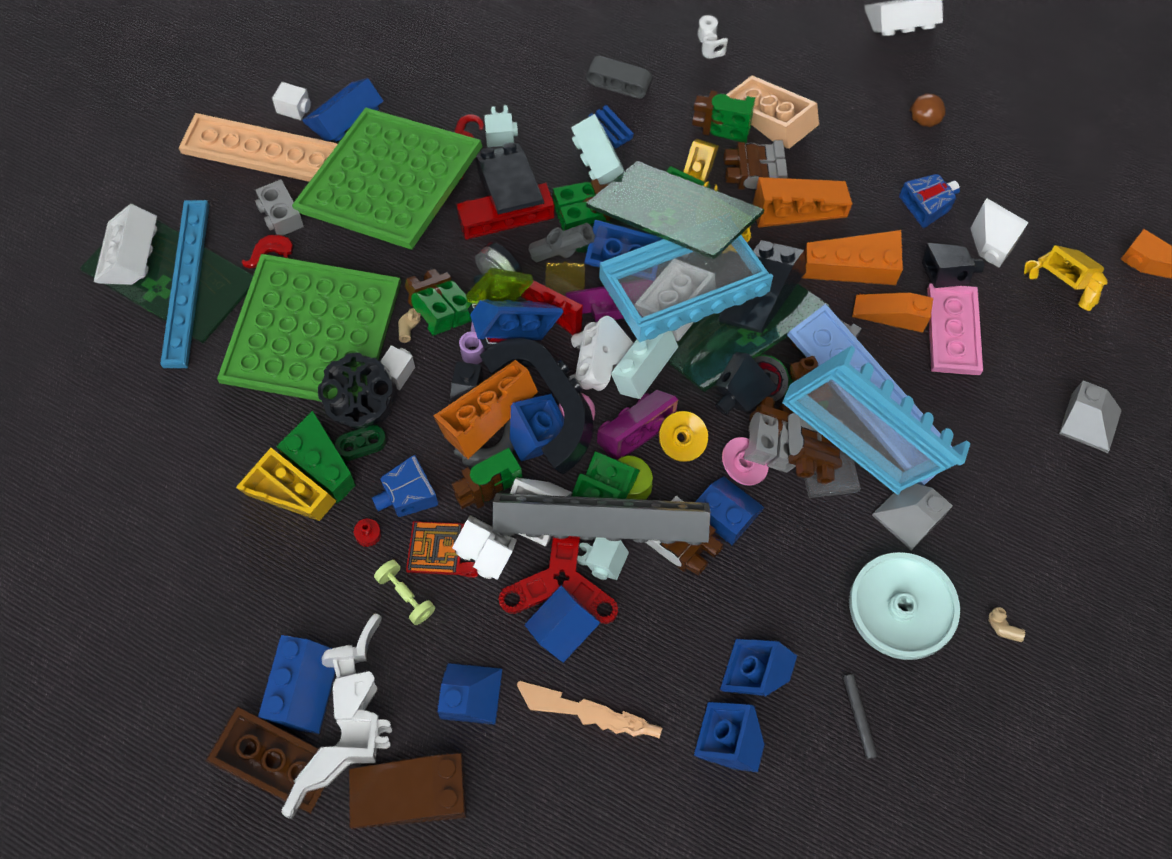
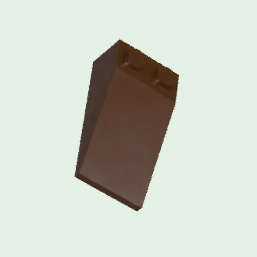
M237 707L234 709L205 761L287 801L295 784V779L319 749ZM324 787L308 791L299 808L311 813Z
M461 753L428 756L349 769L350 829L466 818L464 761Z

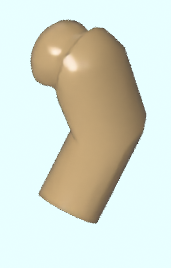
M414 308L409 309L398 322L399 341L403 343L411 340V330L421 320V314L417 313Z
M994 608L989 614V622L996 634L1003 638L1023 642L1025 630L1010 626L1006 620V611L1003 608Z

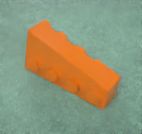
M514 360L436 413L434 418L444 437L461 454L469 459L510 420L511 405L514 402L531 399L538 390L528 369Z

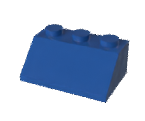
M368 78L351 82L302 119V121L325 141L334 140L336 142L344 137L346 134L344 131L353 125L365 107L378 111V105L383 102V99Z
M595 220L593 226L595 239L594 243L588 245L584 264L600 268V262L655 243L664 238ZM658 265L630 276L654 282Z
M486 299L479 301L470 316L478 339L524 338L542 340L563 314V309L545 302L491 301Z
M281 635L258 718L276 727L320 734L335 677L334 667L324 666L321 658L325 651L332 648L308 639Z

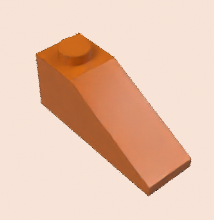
M1143 229L1121 260L1141 273L1172 279V246Z
M914 293L856 295L852 317L923 333L931 318L934 298Z

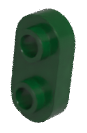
M371 425L367 428L341 435L335 442V448L343 460L350 461L381 451L385 447L387 440L382 428ZM372 439H378L376 443H370ZM347 447H354L353 450L349 452L345 451Z

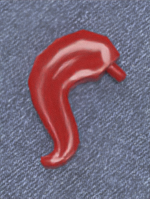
M268 235L260 239L255 245L251 258L248 261L242 260L241 263L246 268H255L261 254L266 255L269 252H275L279 255H284V258H288V254H292L293 244L288 237Z

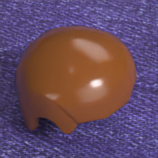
M928 93L917 97L910 107L913 121L927 127L939 124L945 116V105L942 99L935 94Z

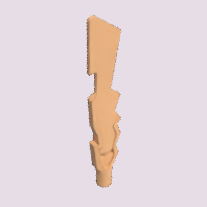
M522 681L517 683L529 710L578 715L583 725L597 724L603 731L609 729L615 734L626 732L632 737L644 734L660 738L662 727L649 724L645 719L625 711L622 714L616 713L606 706L586 699L578 703L561 698L562 692Z

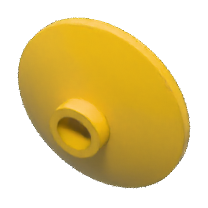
M679 411L669 415L662 422L659 429V442L663 451L670 458L687 462L698 458L704 452L708 443V431L704 422L697 415L687 411ZM678 433H682L684 435L683 442H680L678 440Z

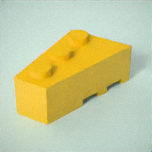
M272 448L265 453L236 487L247 496L318 521L336 503L333 497Z

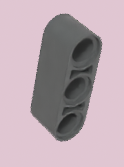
M596 56L588 69L586 80L600 88L634 98H643L651 83L652 74L644 68L603 56Z

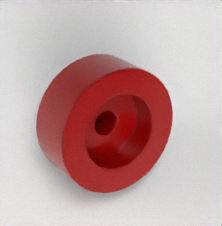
M363 519L355 525L354 536L360 545L370 547L380 540L381 530L375 520Z

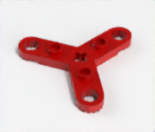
M568 536L564 539L553 537L549 569L502 589L499 595V604L503 611L509 614L519 613L548 600L561 586L554 577L559 576L560 572H565V576L569 578V581H564L562 586L597 618L601 624H609L616 619L618 605L613 598L576 572L580 538L577 536ZM508 594H518L520 596L519 604L513 607L506 605L505 598ZM602 603H608L612 606L613 611L610 616L603 617L598 614L597 607Z

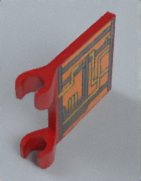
M413 521L406 572L461 575L476 578L478 576V569L473 567L475 562L461 563V557L456 554V550L452 549L465 524Z

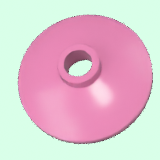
M744 437L734 438L725 445L722 452V462L726 472L732 479L743 485L752 486L760 483L765 479L769 467H767V464L761 465L745 460L744 454L748 448L749 439Z

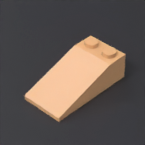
M750 76L726 94L730 98L746 100V96L755 97L751 125L771 141L783 140V146L788 149L819 126L816 102L757 77Z

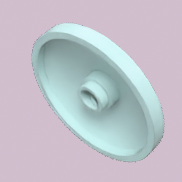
M901 552L879 556L863 567L851 587L849 608L856 629L869 645L887 656L903 660L928 657L945 646L957 629L960 618V603L956 589L949 577L937 565L921 556Z

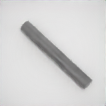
M846 675L843 677L866 759L876 758L878 756L854 675Z

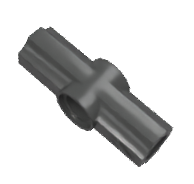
M588 223L565 231L557 227L552 229L546 238L530 243L528 251L531 254V259L535 262L556 255L568 258L575 252L576 248L594 243L595 234L593 233L592 226Z

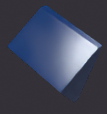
M561 585L525 623V627L543 648L564 663L601 622Z

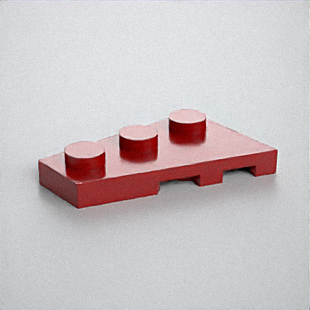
M528 277L521 283V297L527 301L545 302L562 308L563 314L556 323L572 335L581 332L583 305Z

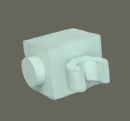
M492 106L491 115H484L487 147H500L506 143H514V136H518L517 122H512V115L508 113L507 106H504L502 113H497L495 106Z
M596 537L593 546L587 543H580V548L586 552L584 556H578L577 562L580 565H588L592 575L599 579H618L629 553L621 540L609 541L606 538Z

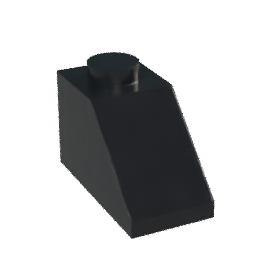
M456 362L451 384L450 404L483 382L481 365Z

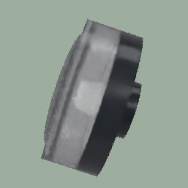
M490 242L475 256V262L480 272L491 277L493 285L502 291H509L523 277L522 269L509 251L497 243Z

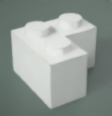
M470 515L452 549L456 550V554L463 559H474L476 562L473 567L478 569L477 573L487 579L492 577L498 579L514 549L517 539L493 533L492 526Z

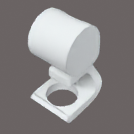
M710 15L703 16L699 21L700 28L698 30V38L702 42L703 56L706 58L724 56L726 54L728 38L717 40V19ZM724 45L720 51H714L717 46Z

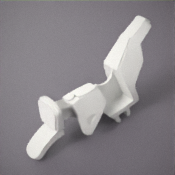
M376 613L369 619L363 629L357 647L347 645L329 649L324 652L321 658L324 666L334 667L337 679L333 683L334 717L341 728L342 735L340 741L334 747H321L295 779L293 789L282 808V814L287 818L295 816L308 791L328 786L351 764H376L377 749H388L390 747L389 738L380 737V734L383 732H392L390 722L380 720L376 714L365 711L377 692L374 676L371 672L355 673V663L367 661L369 642L381 622V616Z

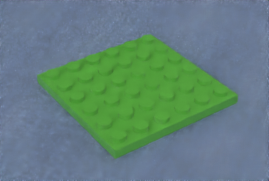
M365 107L292 204V207L301 214L412 250L483 147L481 140Z
M261 254L217 380L221 384L322 402L318 398V385L322 383L324 369L332 361H338L348 353H361L363 356L379 360L401 285L400 278ZM357 362V365L352 367V369L357 371V367L361 366V364ZM344 371L343 375L349 378V374ZM358 387V390L353 392V394L358 396V392L362 391V389ZM337 388L329 390L328 399L336 397L338 393Z

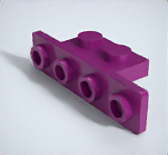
M640 280L621 283V286L635 307L637 301L654 282ZM604 286L565 293V297L583 305L582 314L592 313L595 322H598L604 316H610L614 320L624 319Z

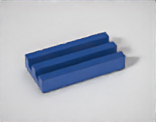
M607 105L603 106V110H596V117L608 126L607 129L602 124L615 149L633 139L632 131ZM610 131H611L612 133H614L620 140H617V139L610 133Z

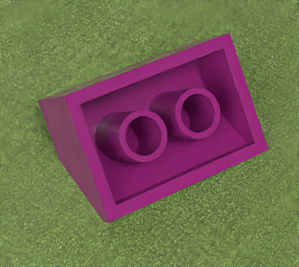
M659 390L643 395L636 405L631 408L626 407L619 413L616 419L611 422L606 421L599 427L597 443L613 459L619 460L621 457L629 455L659 433L662 422L669 415L676 412L678 399L671 394Z

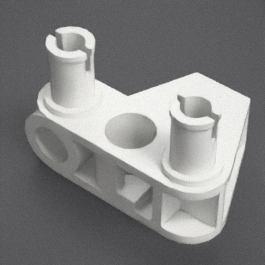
M604 316L596 323L590 322L585 326L584 331L571 337L573 347L580 349L576 374L569 377L571 379L575 377L583 389L586 390L593 388L601 391L608 385L612 371L634 344L612 317Z

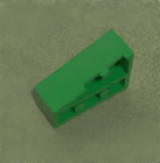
M313 411L276 446L283 458L336 500L337 504L356 486L349 469Z

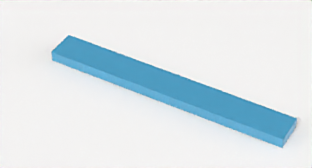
M184 200L160 363L162 368H188L209 213L208 200Z

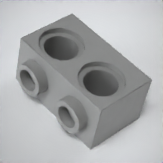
M281 179L255 190L258 196L255 203L260 213L265 212L267 215L264 217V220L269 230L274 229L277 235L283 236L304 227L300 213L293 209L292 204L294 202Z

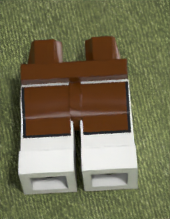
M675 496V498L672 500V501L683 502V501H682L679 497H677V496ZM711 525L709 527V543L702 542L700 545H690L683 541H675L672 544L661 543L659 540H648L645 542L673 564L677 565L681 571L685 572L688 569L698 576L708 565V562L700 554L705 550L715 558L722 551L724 545L715 536L716 529Z

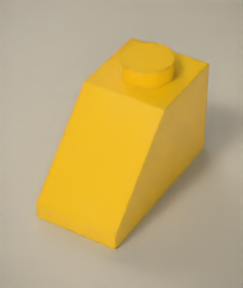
M699 139L694 140L684 173L706 182L719 146Z

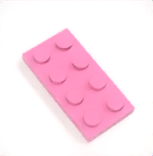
M929 284L927 288L928 297L934 298L931 318L929 320L931 372L981 375L983 372L978 287L953 286L934 288L933 284Z

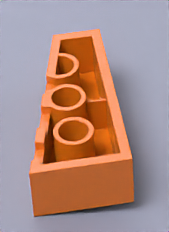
M759 177L753 201L758 228L846 218L852 206L846 181Z
M901 230L809 242L806 244L804 251L806 273L802 278L896 285L903 271Z

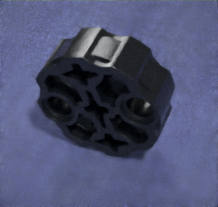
M348 353L344 358L332 361L324 369L322 383L318 385V398L326 409L325 413L340 425H346L355 430L367 428L377 422H383L390 415L391 406L397 397V387L389 374V370L376 358L363 356L361 353ZM357 362H359L361 366L357 367V371H354L352 367H355ZM344 371L349 374V378L343 375ZM388 384L387 393L378 395L379 386ZM358 387H360L362 391L358 392V396L354 395L353 392H356ZM337 388L338 393L336 397L328 399L329 390ZM366 399H368V406H370L374 410L373 412L367 409ZM360 411L365 416L360 417L358 422L353 417L358 416Z

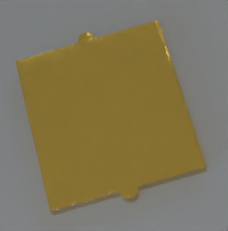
M566 261L563 263H546V287L563 296L567 292L584 290L585 264H571Z

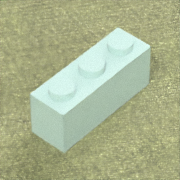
M595 114L571 127L575 135L572 137V140L578 150L582 149L583 153L580 156L586 167L590 166L591 171L588 173L592 180L598 179L600 185L608 183L613 185L627 177L602 124Z
M672 331L660 334L651 340L647 339L642 342L636 340L611 373L620 394L641 399L678 348Z

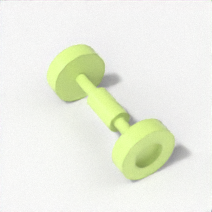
M390 560L376 571L374 578L379 584H384L389 580L394 583L398 594L406 603L410 602L415 608L410 614L409 619L414 625H418L431 616L435 606L430 600L420 605L414 600L415 595L403 582H399L395 577L400 570V565L395 560Z

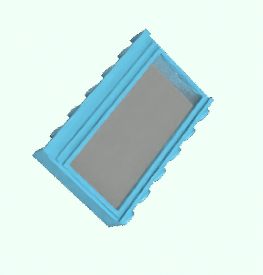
M730 215L723 217V219H717L720 222L714 220L600 262L599 279L639 342L654 339L668 331H675L683 325L698 322L706 316L721 313L729 307L741 305L747 300L757 296L762 297L770 292L773 275L769 274L733 224L732 218H728Z
M852 345L790 384L782 402L897 495L902 490L958 464L960 466L964 464L971 444L966 440L951 448L950 445L953 439L951 429L943 430L939 438L930 430L934 420L930 412L923 414L920 421L910 414L914 405L912 397H904L899 405L890 398L894 388L891 380L887 379L882 382L880 389L870 381L874 371L872 364H864L860 372L849 364L855 351Z

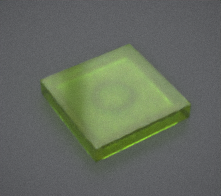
M490 268L466 294L467 301L478 304L480 300L486 299L491 301H516L533 283V278L530 274Z

